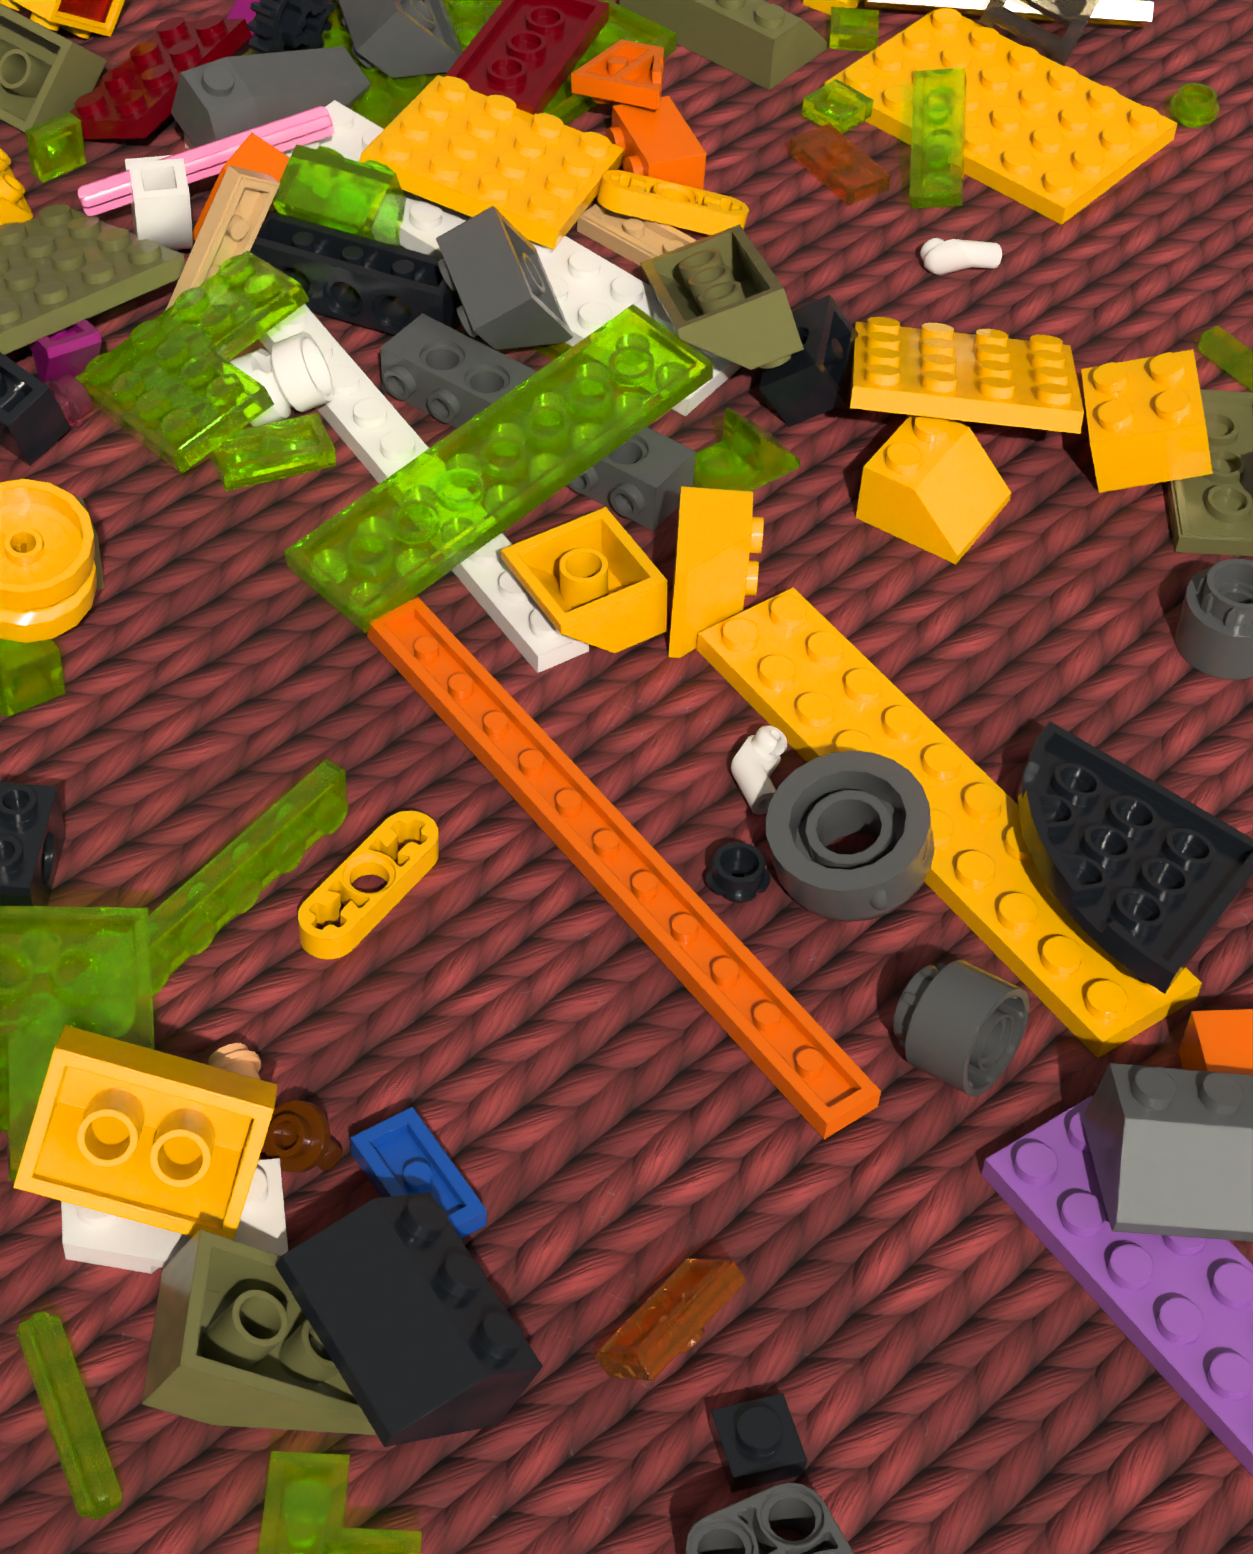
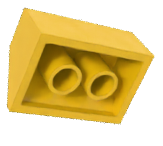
M65 1025L54 1047L13 1188L191 1237L201 1229L234 1240L274 1111L278 1085Z

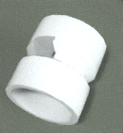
M304 331L274 343L271 354L260 348L229 362L228 372L234 397L245 418L255 428L260 429L288 418L291 414V407L297 411L304 412L330 402L333 399L334 388L327 362L316 341L310 334Z

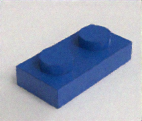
M413 1107L350 1137L351 1155L381 1197L430 1192L437 1204L446 1213L448 1221L460 1239L486 1226L487 1209Z

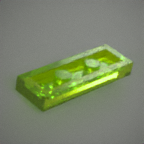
M965 67L914 71L909 194L912 209L963 206L967 87Z

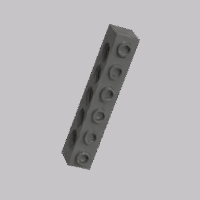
M423 313L381 346L383 391L652 531L679 507L681 486L693 487L696 451Z

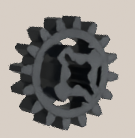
M260 0V2L251 3L250 9L256 12V16L247 24V30L255 33L249 42V48L256 50V54L323 48L325 44L321 36L323 31H329L332 28V24L327 21V17L336 9V4L328 0Z

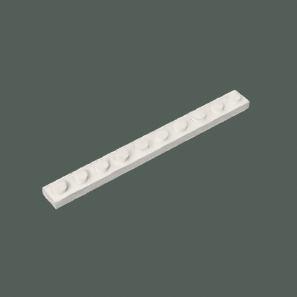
M299 300L282 305L276 309L253 316L254 335L270 354L274 343L303 331L310 334L316 341L329 367L334 394L330 402L315 408L533 669L539 673L589 652L588 643L563 635L557 630L501 559V549L511 546L510 541L303 301Z

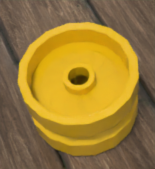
M29 479L0 482V639L30 643L54 639L77 626L92 608L97 588V577L94 562V533L89 513L74 495L52 483Z

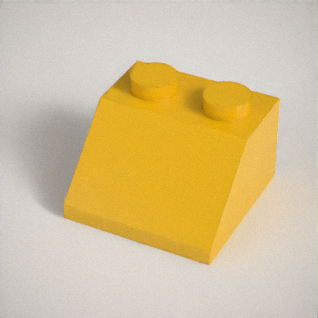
M910 415L863 466L856 518L956 565L1008 504L1011 491L970 427L951 419Z
M681 486L668 657L681 658L696 649L699 632L743 612L745 596L756 597L759 561L749 560V554H761L764 517H753V492Z
M606 507L501 549V559L563 635L609 652L617 653L667 631L668 580Z

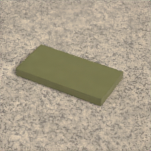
M1200 389L1213 474L1165 482L1175 552L1253 556V392Z

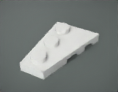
M280 1158L258 1160L234 1240L282 1256L288 1252ZM61 1201L62 1244L65 1259L152 1274L157 1269L164 1268L192 1238L188 1235Z

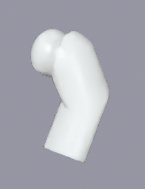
M932 238L924 243L920 256L924 261V267L929 272L941 276L971 267L995 269L1001 262L1002 250L998 243L960 239L944 241L940 238Z
M762 726L757 730L756 735L749 736L731 762V772L753 813L759 815L766 814L768 811L770 800L776 792L770 776L780 763V755L787 749L786 736L774 726Z

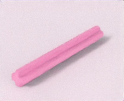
M317 106L159 160L184 158L188 184L218 175L222 167L251 132L283 153L331 137L334 133V128L325 106ZM129 170L90 182L78 188V197L87 216H96L132 204Z

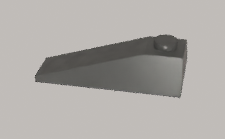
M344 46L230 56L181 72L171 114L194 147H198L317 106H327L334 100L349 108L369 91L371 83Z

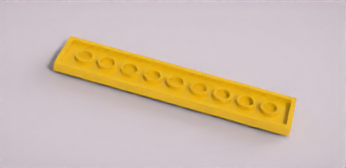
M794 587L698 633L696 650L771 726L783 732L787 743L806 762L835 752L862 751L890 758L914 775L922 785L929 801L931 826L934 836V856L931 869L924 882L1097 1058H1100L1197 999L1202 982L1186 967L1164 994L1152 985L1140 982L1130 976L1120 962L1109 955L1081 929L1060 905L1037 870L1022 834L1018 804Z

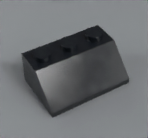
M430 1192L374 1198L283 1254L275 1265L384 1447L499 1425L543 1367L524 1338L521 1328L511 1318L485 1278L482 1268L474 1261L448 1221L446 1213L437 1204Z

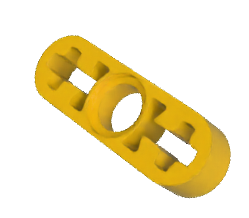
M608 170L603 173L597 196V202L610 211L707 235H714L739 224L744 230L749 213L748 206L736 198L622 170Z
M401 811L388 817L300 906L298 911L299 940L303 949L310 955L320 959H337L350 953L436 864L439 856V832L435 821L428 815L417 811ZM414 841H420L421 845L415 843ZM398 842L405 844V846L399 852ZM376 875L383 878L387 885L380 891L365 893L355 889L352 883L361 876ZM340 917L341 927L338 928L332 925ZM320 923L325 927L322 930L318 929L317 924Z

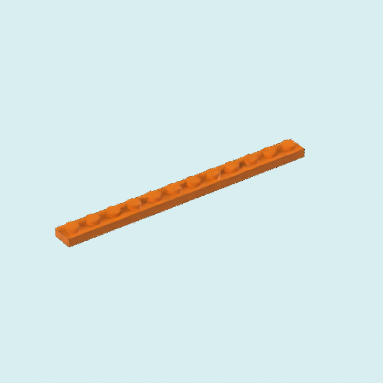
M419 597L367 620V638L823 1139L828 1138L878 1107L881 1090Z

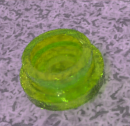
M1188 83L1181 86L1178 93L1172 97L1169 110L1182 125L1198 128L1215 121L1220 107L1216 101L1217 94L1212 88L1204 84Z

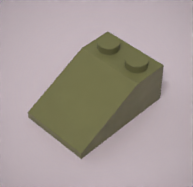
M200 1229L162 1270L141 1404L216 1426L377 1435L275 1265L281 1256Z

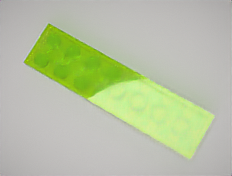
M632 304L286 549L284 553L287 567L366 633L370 630L371 623L410 601L713 378V362Z

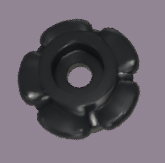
M733 842L720 847L710 860L709 869L711 871L706 874V881L708 887L716 895H721L731 902L744 903L752 901L756 897L757 892L763 893L767 890L770 884V872L765 868V857L759 849L747 843Z

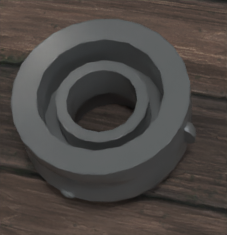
M844 751L830 753L810 760L795 769L779 785L770 800L766 815V837L779 882L795 902L810 913L829 920L844 922L866 921L889 914L905 904L920 889L931 869L935 847L930 806L924 789L908 769L896 761L876 753ZM853 833L870 834L877 838L875 843L866 850L851 855L837 854L826 848L827 845L839 837Z

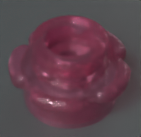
M67 373L57 379L45 380L43 383L51 389L66 420L74 427H80L83 424L81 418L93 409L92 400L84 386L75 377Z

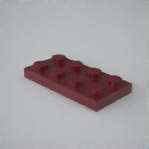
M503 0L445 76L460 78L468 83L471 90L485 96L502 95L508 97L516 103V108L532 115L542 113L608 22L609 3L598 0Z
M213 15L198 21H184L182 17H173L161 22L156 27L157 32L150 39L131 49L129 52L130 57L119 67L105 73L101 84L92 92L79 97L74 102L75 107L59 121L66 139L146 138L171 114L181 72L224 57H230L252 37L250 31L247 30L245 18L223 19L221 15Z

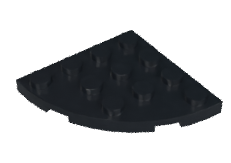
M1051 721L1048 722L1039 734L1021 773L1018 788V814L1022 834L1030 856L1050 891L1081 929L1109 955L1120 962L1130 976L1140 982L1152 985L1165 994L1253 879V838Z

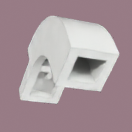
M166 155L125 159L126 170H129L132 220L134 234L137 235V239L157 241L160 245L172 250L191 249L193 247L192 217L184 158L159 160L171 156Z

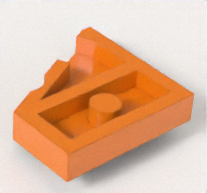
M621 39L571 73V91L575 94L590 96L592 101L600 104L620 102L657 110L661 102L664 47Z

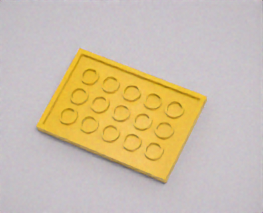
M952 8L934 9L824 82L823 99L1060 225L1064 224L1173 141L1178 124L1159 114L1157 110L1142 106L1120 95L1115 89L1102 86L1078 74L1075 69L1062 66L1040 55L1035 49L1022 46L1000 35L995 29L984 27L962 16L957 10Z

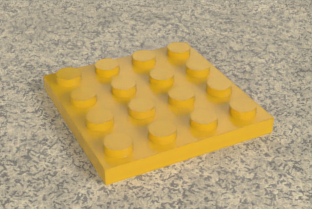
M437 75L361 152L357 172L470 217H474L494 206L526 239L554 250L598 195L603 173L608 170H617L620 167L625 148L612 144L602 134L582 132L564 125L562 120L554 115L546 113H535L532 115L516 108V103L508 97L502 95L485 96L469 88L468 83L460 78Z
M870 317L867 323L855 322V330L858 332V337L855 338L850 408L1076 434L1081 433L1084 409L1071 345H1064L1060 338L1050 335H1033L1030 337V341L1010 339L1007 333L996 329L976 330V335L955 333L953 327L941 323H924L921 329L901 327L899 321L887 317Z

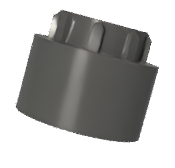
M1226 559L1216 562L1212 567L1197 573L1188 583L1174 632V641L1181 656L1191 666L1205 674L1231 680L1253 677V561Z
M956 960L948 965L943 963L935 966L928 965L918 971L904 989L895 1010L893 1031L899 1040V1045L905 1048L906 1059L910 1065L969 1096L976 1097L985 1093L999 1080L1016 1054L1028 1022L1029 997L1025 990L965 960Z

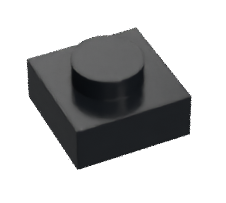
M783 1393L711 1410L709 1428L731 1493L805 1474L807 1458Z

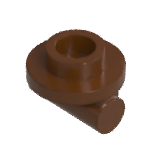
M292 1100L279 1105L273 1111L264 1140V1149L269 1159L280 1158L281 1170L302 1173L318 1166L322 1171H328L339 1162L343 1150L330 1139L329 1124L320 1108L310 1102Z

